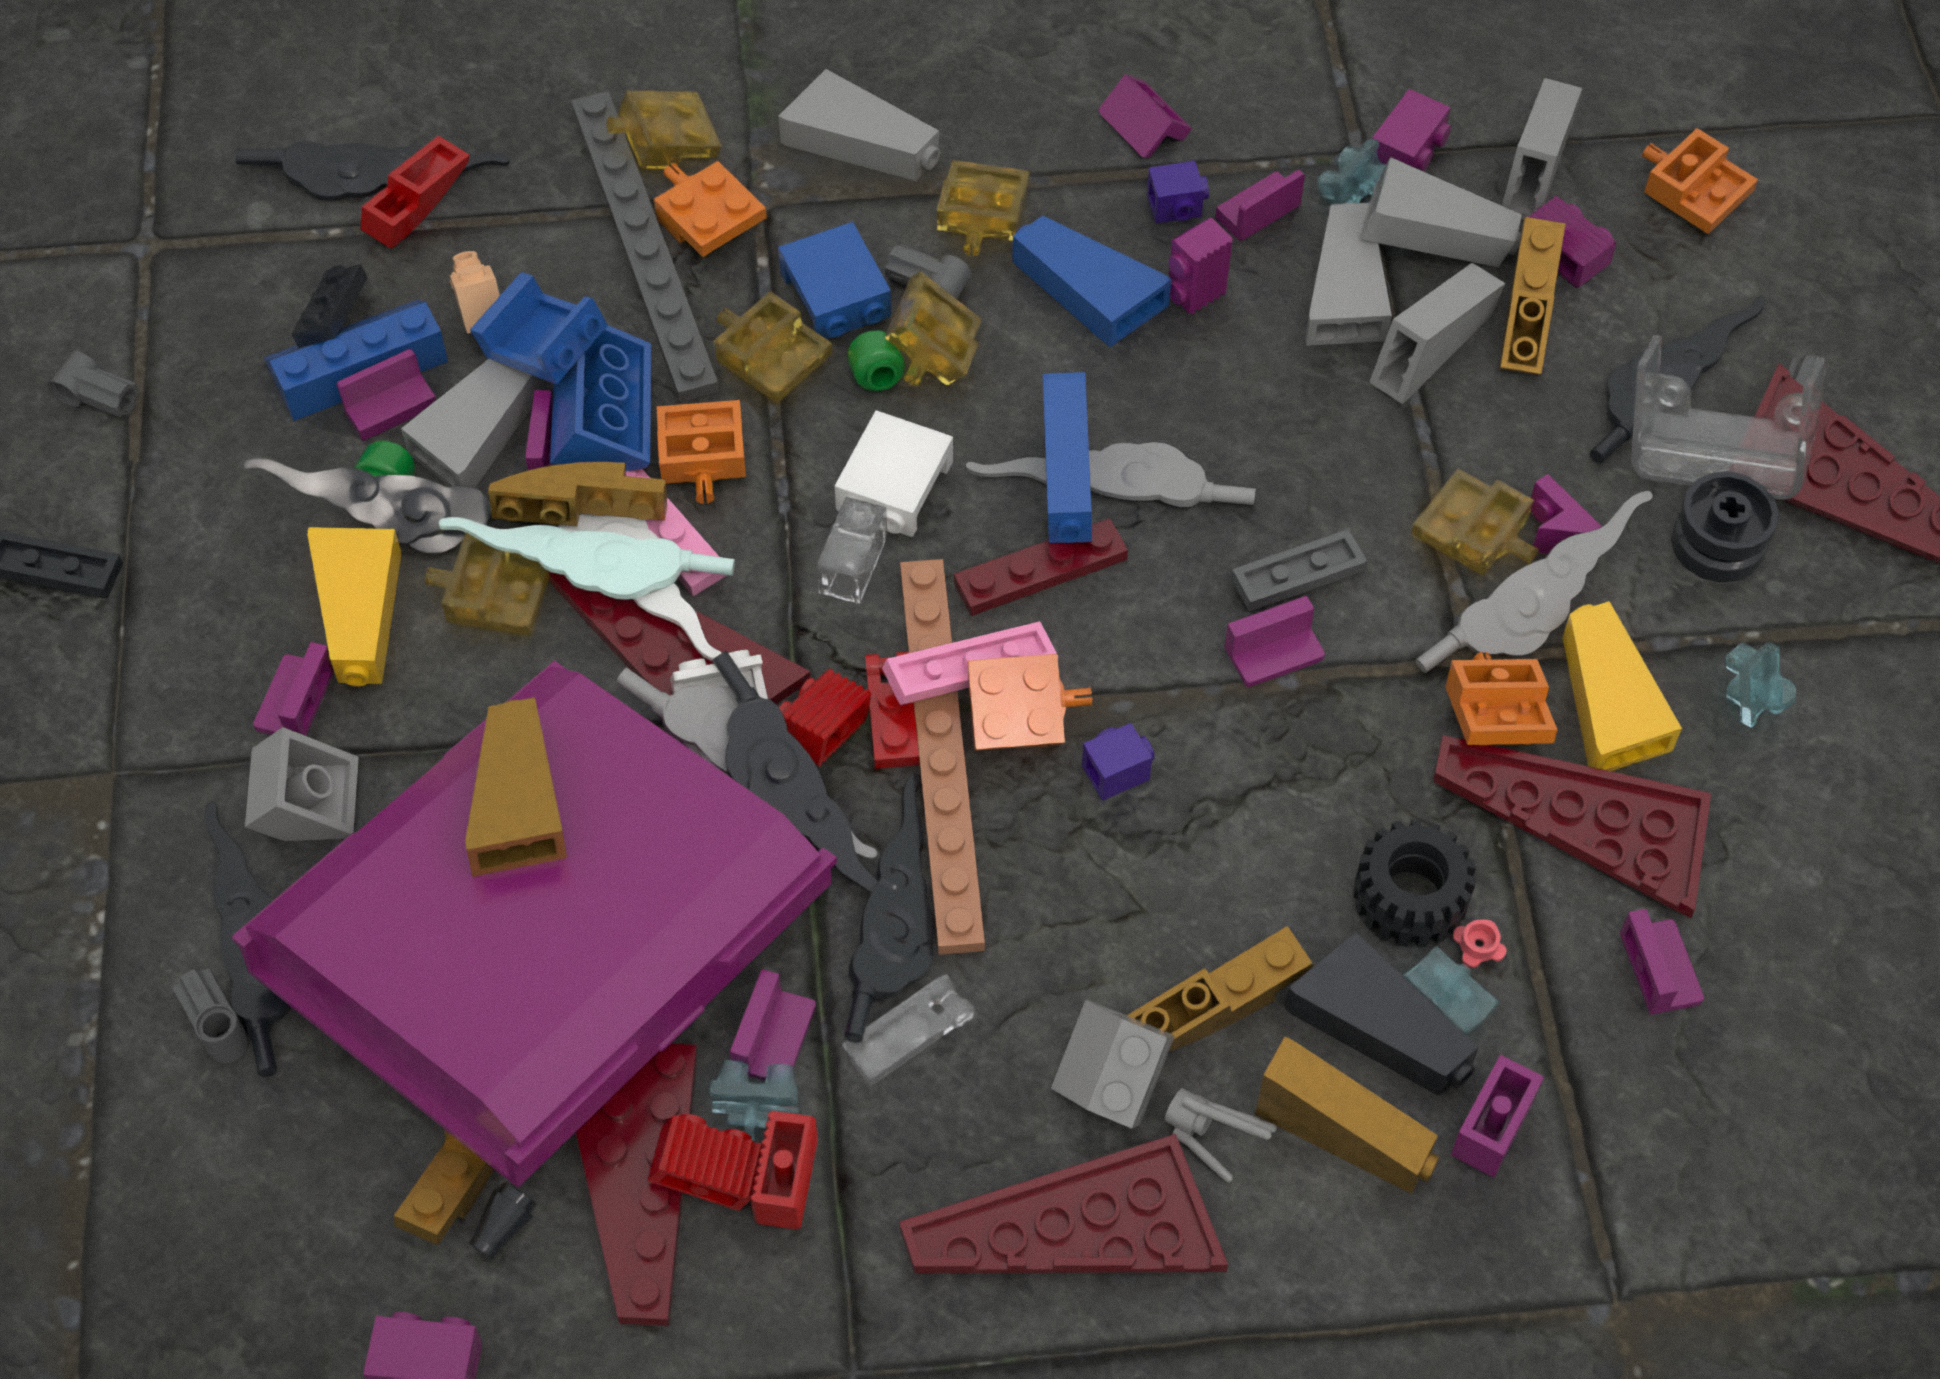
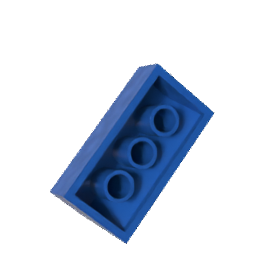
M414 300L340 328L334 339L300 348L295 345L264 357L265 363L293 421L342 403L337 388L338 381L408 349H412L415 353L420 372L448 362L441 330L428 305L421 300Z
M608 325L559 383H553L551 464L617 462L626 463V471L643 469L650 464L651 343Z

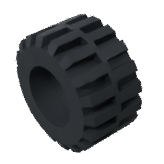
M1411 820L1410 826H1404L1402 821L1394 822L1391 825L1390 832L1384 827L1375 833L1374 840L1369 839L1364 847L1353 888V898L1357 899L1355 907L1359 915H1366L1364 924L1370 930L1376 927L1380 929L1379 937L1387 942L1390 937L1399 939L1397 945L1407 947L1409 941H1415L1417 948L1427 947L1429 939L1432 938L1437 944L1446 939L1447 932L1453 934L1454 930L1460 926L1461 920L1465 918L1475 888L1476 877H1473L1476 870L1474 860L1468 859L1470 851L1465 843L1457 845L1456 840L1458 836L1450 830L1446 834L1440 832L1441 825L1431 822L1430 827L1421 826V820ZM1403 872L1417 873L1429 879L1435 885L1437 891L1427 895L1411 894L1399 888L1391 877Z

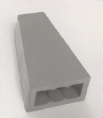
M827 69L778 116L780 143L785 146L917 181L926 170L933 169L941 154L939 149V130Z
M1544 78L1517 146L1502 203L1503 207L1522 214V220L1530 216L1533 211L1536 212L1538 208H1541L1546 203L1575 117L1582 91L1581 87Z
M1390 158L1374 185L1360 238L1370 242L1499 267L1506 255H1514L1520 245L1521 232L1518 230L1522 214Z
M1345 203L1330 206L1305 336L1306 346L1385 341L1392 314L1378 243L1360 238L1369 203Z
M1471 263L1395 317L1391 323L1369 383L1401 404L1406 402L1493 315L1505 283L1474 263Z
M488 359L401 428L408 453L447 486H470L476 488L532 408L534 390H545V380Z

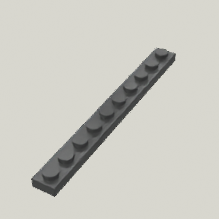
M609 91L571 100L574 116L679 402L719 392L718 380Z

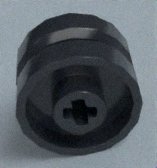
M1730 471L1715 472L1697 479L1687 490L1682 502L1681 511L1673 527L1671 543L1675 556L1687 570L1706 580L1719 583L1734 582L1753 574L1763 562L1768 550V544L1772 540L1777 528L1779 511L1775 498L1763 484L1747 475Z

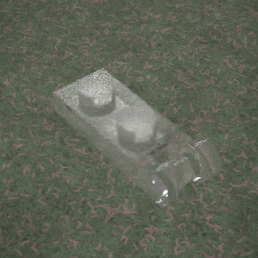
M942 975L866 1027L862 1042L853 1043L846 1041L843 1043L842 1053L872 1087L949 1031L965 1025L973 1018L976 1009L966 998L960 999L954 992L956 989L955 984L947 975ZM941 1004L945 1010L937 1015L931 1006Z

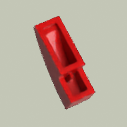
M437 136L388 174L387 187L361 207L360 230L393 249L439 203L469 162L470 155L442 137Z

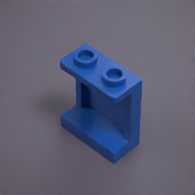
M853 222L778 247L780 273L786 284L793 283L813 321V331L817 341L839 337L845 332L869 324L879 323L892 315L891 290Z
M521 272L473 325L470 331L488 359L558 384L605 330L608 324L593 298L585 296L575 305L544 294L532 275Z

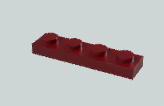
M1108 518L1092 524V542L1049 543V540L955 573L954 585L970 616H974L1123 562L1128 558V549L1112 520Z

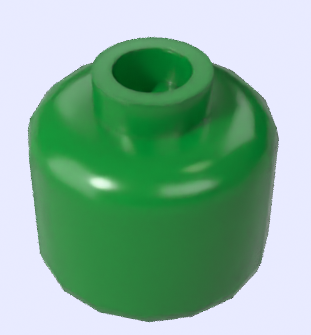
M880 330L867 331L856 337L848 348V364L856 382L863 389L872 392L884 391L892 388L902 378L905 371V361L896 340L889 333Z
M378 440L366 447L354 468L363 470L372 476H414L415 464L412 456L399 444Z

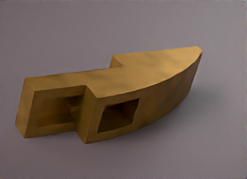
M1529 217L1524 219L1508 305L1500 370L1541 376L1566 223Z
M578 462L532 469L493 482L489 485L488 489L492 519L577 526L580 513L665 521L668 508L665 479L627 476L626 463Z
M1286 926L1212 972L1208 973L1206 968L1202 969L1126 1016L1175 1035L1169 1050L1170 1052L1209 1036L1275 1001L1274 993L1301 978L1313 967V963L1289 927Z
M444 1130V1144L394 1214L395 1227L435 1245H439L457 1217L463 1219L466 1217L494 1168L446 1130Z

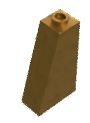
M535 697L523 700H510L502 704L488 706L465 839L472 877L567 858L563 830Z
M1287 1037L1283 1038L1263 1075L1255 1111L1256 1116L1412 1194L1419 1179L1425 1182L1429 1181L1440 1158L1439 1155L1433 1153L1438 1138L1437 1134L1300 1044Z

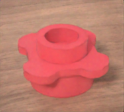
M1474 920L1467 924L1466 927L1458 926L1453 932V940L1460 945L1463 952L1462 962L1468 967L1476 968L1480 962L1488 960L1499 962L1506 955V947L1500 943V932L1496 924L1490 920ZM1481 941L1484 945L1482 947H1479L1475 944V942Z

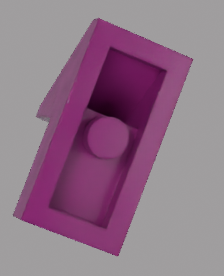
M1547 474L1535 482L1528 507L1532 510L1535 518L1543 524L1538 528L1532 548L1534 552L1548 554L1552 548L1566 538L1602 527L1550 475Z

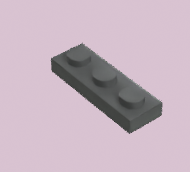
M1346 529L1232 569L1231 580L1250 612L1365 572L1368 561L1350 530Z

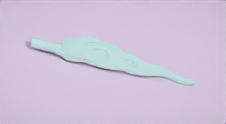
M459 517L442 518L439 520V528L442 530H460L497 550L519 553L527 559L538 561L543 568L550 572L565 575L570 583L578 588L598 591L615 599H635L648 594L652 590L668 587L677 580L683 571L689 572L694 570L733 576L735 559L696 554L691 550L681 549L674 541L664 538L638 540L613 532L593 530L568 532L562 528L548 525L496 529Z

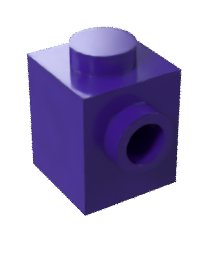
M1195 161L1149 167L1147 197L1155 224L1202 217L1203 200L1209 198V187L1206 176H1200Z
M1129 723L1120 728L1111 727L1105 729L1094 739L1083 743L1081 766L1103 801L1150 780L1151 764L1155 756L1149 740L1145 736L1139 737L1133 725Z

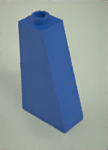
M1041 216L1030 225L1022 226L1013 235L1012 262L1109 347L1169 306L1171 279L1167 275L1045 216Z
M1085 372L1043 374L1049 543L1092 542Z

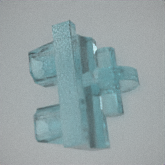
M1368 138L1359 149L1346 146L1339 154V173L1325 170L1319 177L1318 184L1321 196L1334 199L1336 204L1359 203L1363 197L1368 196V194L1372 195L1374 185L1386 166L1379 161L1377 156L1378 140Z
M1768 641L1763 647L1756 650L1745 643H1740L1726 656V668L1737 674L1727 687V699L1740 706V722L1751 728L1756 724L1757 717L1764 710L1767 709L1773 714H1779L1793 705L1796 700V688L1790 680L1780 675V647Z
M1437 946L1419 964L1404 974V977L1466 1036L1493 1013L1499 1004L1491 994L1470 977V968L1465 964L1457 965Z
M725 1060L722 1064L718 1080H711L709 1095L712 1097V1112L728 1114V1125L745 1126V1132L752 1137L753 1141H756L758 1127L766 1128L765 1123L768 1122L767 1114L771 1111L799 1114L798 1086L794 1084L793 1067L791 1065H768L765 1084L749 1083L748 1064L742 1061Z

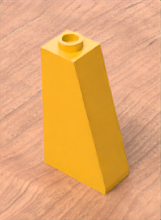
M309 527L307 535L329 656L338 683H346L351 686L382 684L402 555L395 529Z
M1610 601L1596 606L1588 604L1577 608L1569 615L1562 639L1588 766L1614 771L1672 752L1682 727Z

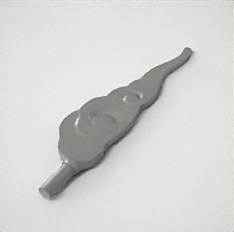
M1158 442L1143 444L1116 443L1102 451L1089 450L1090 490L1092 492L1124 500H1161L1164 503L1178 507H1192L1199 502L1212 503V501L1254 505L1255 488L1217 485L1214 482H1208L1201 465L1188 459L1180 450L1171 445ZM1027 457L994 465H982L975 462L966 463V471L976 476L991 478L1025 476L1046 484L1045 458Z
M1644 491L1633 495L1622 504L1603 527L1566 538L1552 548L1545 559L1533 562L1510 575L1492 592L1488 599H1482L1464 609L1458 617L1457 626L1451 629L1445 638L1415 660L1417 666L1422 672L1427 673L1456 650H1461L1465 646L1475 654L1483 652V656L1485 652H1488L1491 656L1501 654L1509 657H1520L1538 649L1546 641L1549 633L1566 620L1570 611V600L1582 590L1586 574L1594 568L1598 557L1607 552L1617 542L1634 509L1638 505L1651 500L1653 497L1652 493Z
M628 668L621 672L616 682L652 707L651 710L661 716L664 728L672 737L686 744L695 745L713 765L728 774L725 765V750L728 744L727 724L732 712L738 707V703L735 700L736 696L729 686L710 688L687 686L681 688L673 695H668L665 692H660ZM851 831L856 855L870 860L875 859L877 856L876 849L861 843Z

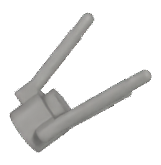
M1181 1088L1174 1096L1165 1116V1122L1175 1127L1172 1135L1176 1134L1179 1142L1185 1144L1226 1182L1232 1181V1174L1197 1142L1192 1135L1194 1133L1200 1136L1204 1135L1212 1120L1265 1140L1270 1139L1271 1133L1277 1130V1126L1273 1123L1211 1102L1184 1088Z

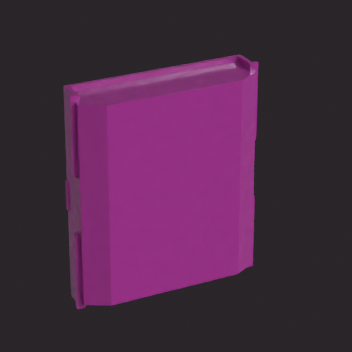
M555 660L507 701L535 697L563 830L567 858L472 877L465 839L486 724L485 719L446 752L442 760L359 831L349 835L231 936L233 942L240 947L249 974L516 1187H519L657 1052L665 1050L704 1012L705 1006L832 884L831 868L837 863V857L824 847L817 851L780 811L581 673L567 670Z

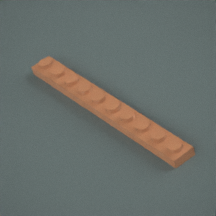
M943 559L900 562L909 653L952 643ZM954 691L914 702L938 955L985 951L958 692Z

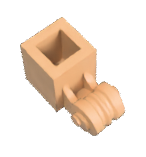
M474 251L455 255L453 257L454 272H451L450 275L451 287L454 289L461 320L467 334L471 333L470 329L500 296L496 278L490 265L484 266V264H481L477 253Z

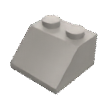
M282 727L252 748L245 827L282 841L346 839L354 833L359 757Z
M1086 999L1051 1089L1093 1113L1132 1129L1141 1124L1175 1035Z

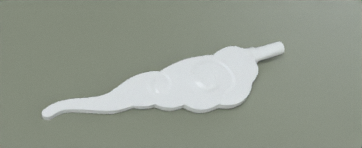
M580 513L577 526L559 525V528L568 532L593 530L618 533L638 540L658 538L656 534L648 529L645 520L630 517L597 516ZM674 583L668 587L652 590L644 596L633 599L646 612L680 626L696 650L706 659L712 661L721 654L720 651L707 643L695 610L681 597L680 591Z

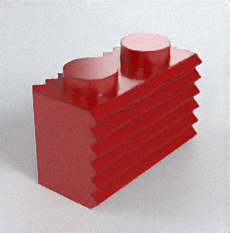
M831 668L827 669L817 680L809 678L803 684L798 697L792 703L784 701L779 709L784 716L787 731L803 746L814 763L821 767L823 761L826 762L827 758L831 757L832 753H835L837 748H840L842 743H845L847 738H850L852 733H855L856 729L859 730L861 724L864 725L872 693L869 689L864 690L862 685H856L854 680L849 682L847 676L841 677L839 672L834 673Z
M771 1111L767 1114L768 1122L765 1123L766 1131L763 1132L764 1140L761 1141V1158L758 1159L759 1167L756 1168L755 1186L752 1187L753 1195L750 1196L753 1217L757 1224L797 1230L801 1229L818 1142L816 1118L807 1115Z
M681 1114L679 1116H672L660 1130L655 1155L652 1159L650 1173L647 1178L648 1182L740 1211L751 1201L750 1196L753 1194L752 1187L755 1186L754 1178L757 1176L756 1168L759 1167L758 1159L761 1158L760 1150L762 1149V1143H755L748 1133L741 1130L727 1129L725 1131H718L716 1128H709L706 1125L707 1122L696 1115Z

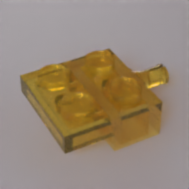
M626 90L618 112L619 117L609 116L606 122L608 133L627 134L641 169H665L668 165L671 167V163L679 165L681 157L717 158L722 147L698 92Z
M952 160L948 178L944 179L937 207V230L966 234L963 251L970 255L973 244V256L980 253L983 237L1013 241V235L1018 231L1029 185L1030 171Z
M920 271L910 278L885 335V339L911 359L910 366L904 376L906 382L910 380V385H920L926 370L945 385H949L966 375L979 345L974 340V337L982 319Z
M771 291L741 317L728 308H724L718 314L717 322L728 329L714 340L717 361L776 403L780 402L832 354V343L801 322V312Z
M1457 469L1415 521L1411 532L1412 535L1483 576L1495 561L1507 552L1531 564L1539 550L1537 547L1535 548L1517 537L1518 532L1529 519L1534 500L1498 479L1490 487L1460 469Z
M465 533L453 571L428 567L425 575V584L446 587L442 607L448 623L531 636L549 581L548 573L550 571L543 568L538 561L527 559L519 553L497 550Z

